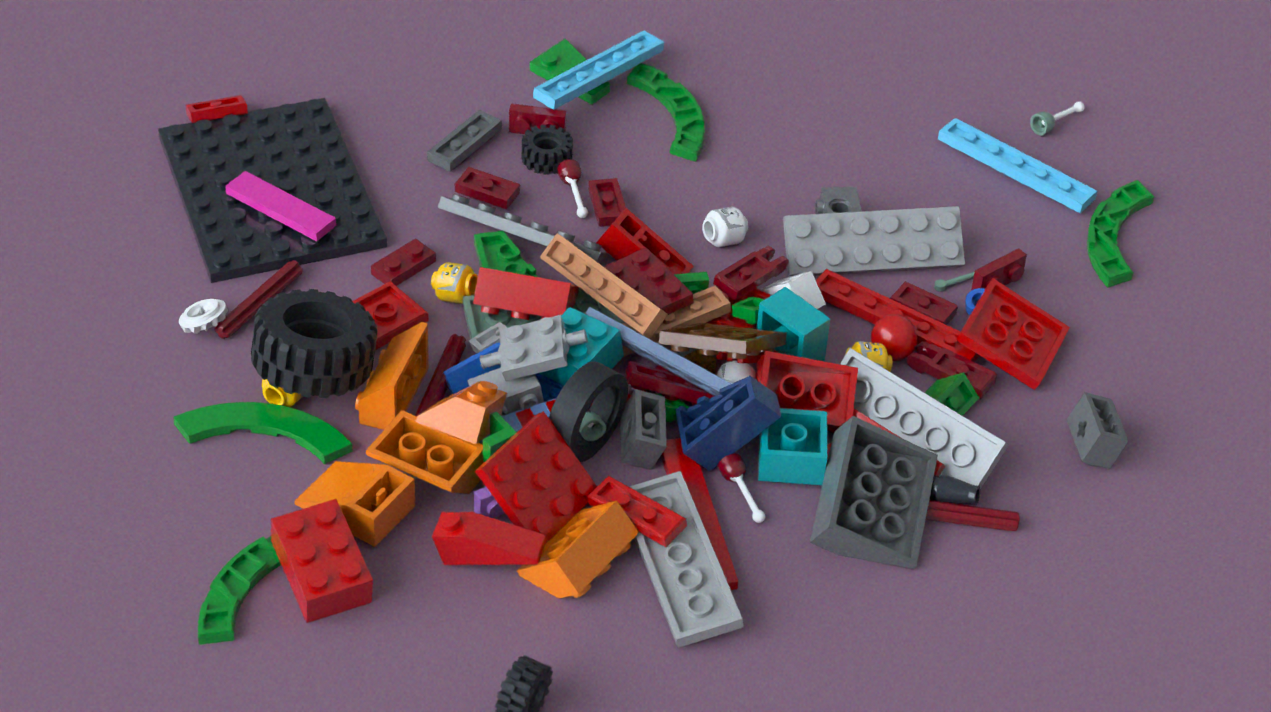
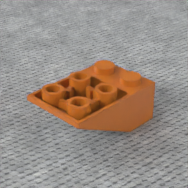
M335 461L294 503L304 509L337 499L352 535L376 547L415 507V479L385 464Z

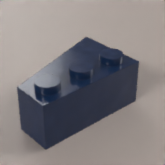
M752 376L721 388L720 394L710 399L706 396L698 398L697 404L692 407L680 406L676 408L683 454L709 471L718 466L720 460L725 456L735 453L782 417L777 394Z

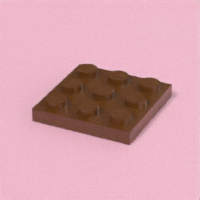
M698 323L659 331V344L671 345L670 350L688 352L690 348L699 349V354L718 355V352H728L729 358L745 359L747 355H761V352L764 351L774 352L775 347L786 345L787 332Z

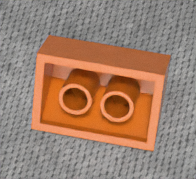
M421 322L393 337L387 349H382L378 359V366L375 370H372L370 377L367 379L366 388L364 391H360L356 398L355 409L359 410V424L384 430L401 410L407 412L429 370L428 323Z
M403 410L399 412L366 450L367 456L452 493L470 494L481 480L475 470L483 464L482 444H473L416 423L417 416Z
M617 500L580 510L545 544L539 564L522 565L517 570V573L520 577L558 599L568 596L580 597L591 588L590 582L595 577L601 576L611 568L610 562L615 557L622 555L631 547L629 542L639 532Z

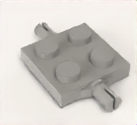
M561 315L511 326L500 330V347L498 352L480 355V363L483 369L501 364V372L505 381L567 366V353L570 346L587 343V333L583 329L567 334Z

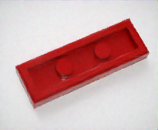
M609 475L587 496L588 503L593 507L617 500L637 531L664 547H667L687 527L686 518Z

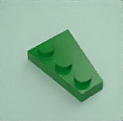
M565 38L530 61V71L548 81L585 62L586 59ZM606 81L578 96V98L593 105L610 93V83Z
M504 231L474 234V246L480 267L538 277L536 269L532 264H527L521 257V251Z

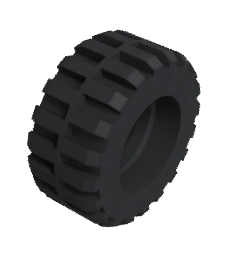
M301 289L292 290L289 294L283 292L277 294L274 299H268L255 315L251 361L258 374L264 380L267 379L269 384L275 388H283L286 393L292 395L293 393H299L301 397L308 398L311 395L319 396V398H329L330 395L334 394L336 396L345 395L348 390L352 392L359 388L370 377L377 341V325L364 306L358 302L353 303L351 298L344 295L340 297L334 292H318L317 289H309V291H301Z

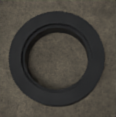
M589 362L580 367L569 378L557 396L549 419L580 462L592 458L607 443L615 431L627 401L628 383L626 378L599 362ZM593 402L589 412L597 413L606 424V431L599 439L587 441L582 437L579 429L589 406Z

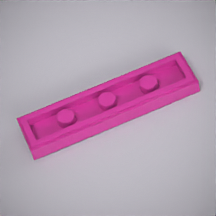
M244 171L225 186L226 194L315 241H318L336 227L335 217L247 171Z

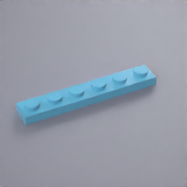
M642 31L535 87L533 98L554 110L662 52L664 41L646 31Z
M956 118L939 130L938 140L1078 213H1081L1096 200L1097 190Z

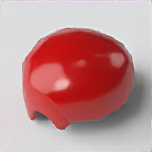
M900 314L885 315L876 321L871 331V343L883 344L887 349L888 355L892 356V361L905 359L917 346V333L914 324Z

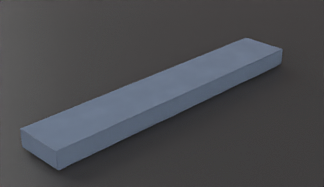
M591 307L585 313L619 329L622 345L714 396L720 394L721 388L731 384Z

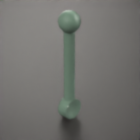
M975 271L946 281L938 279L935 281L934 289L939 292L945 291L947 286L974 278Z

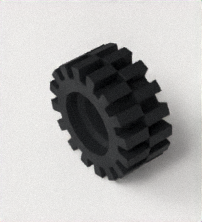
M546 124L541 125V129L534 126L532 127V132L527 130L525 135L522 136V163L524 165L527 164V169L529 170L534 168L535 173L539 174L540 170H542L544 175H549V171L557 174L559 164L565 160L572 159L573 138L570 137L568 131L564 132L562 127L556 130L555 125H550V128H546Z
M526 655L518 657V661L512 664V670L509 669L507 671L506 680L501 683L502 690L498 692L497 698L499 700L495 704L496 712H539L540 706L543 707L545 703V695H548L550 691L548 686L552 684V668Z

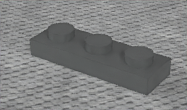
M478 110L427 151V161L449 172L452 171L502 129V120Z

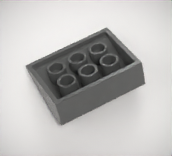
M852 416L833 435L810 543L839 556L910 569L917 567L938 455Z

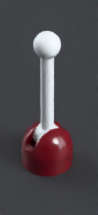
M565 160L557 168L559 177L563 183L571 185L578 207L577 216L585 218L588 215V210L583 206L576 184L582 174L580 164L576 160Z
M737 453L725 456L718 463L719 471L727 481L737 482L753 511V520L756 523L763 522L765 520V513L758 509L743 481L746 474V464L743 458Z

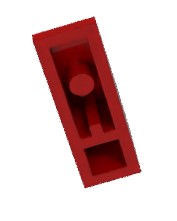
M627 208L596 242L602 245V248L615 260H620L636 251L647 248L673 274L689 273L694 267Z
M441 512L432 534V539L444 565H538L547 542L544 534L475 512Z

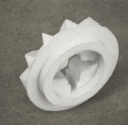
M219 299L201 300L192 304L184 311L179 318V324L185 333L193 332L197 334L202 330L207 331L211 327H216L218 322L226 318L227 306L224 301Z

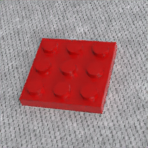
M992 278L956 340L1020 382L1036 390L1070 327Z
M545 412L536 414L475 470L513 525L544 534L547 542L588 503L587 496L597 487Z

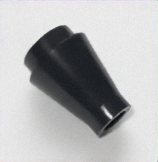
M946 474L933 477L930 500L962 505L978 504L980 486L972 485Z

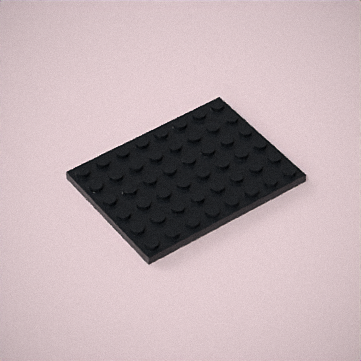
M325 98L311 99L294 104H283L266 109H256L241 115L229 114L223 118L213 120L202 119L196 123L190 122L158 128L163 150L211 283L278 270L293 260L299 262V265L387 248V237ZM244 171H247L335 217L336 227L321 239L315 241L226 194L225 186Z

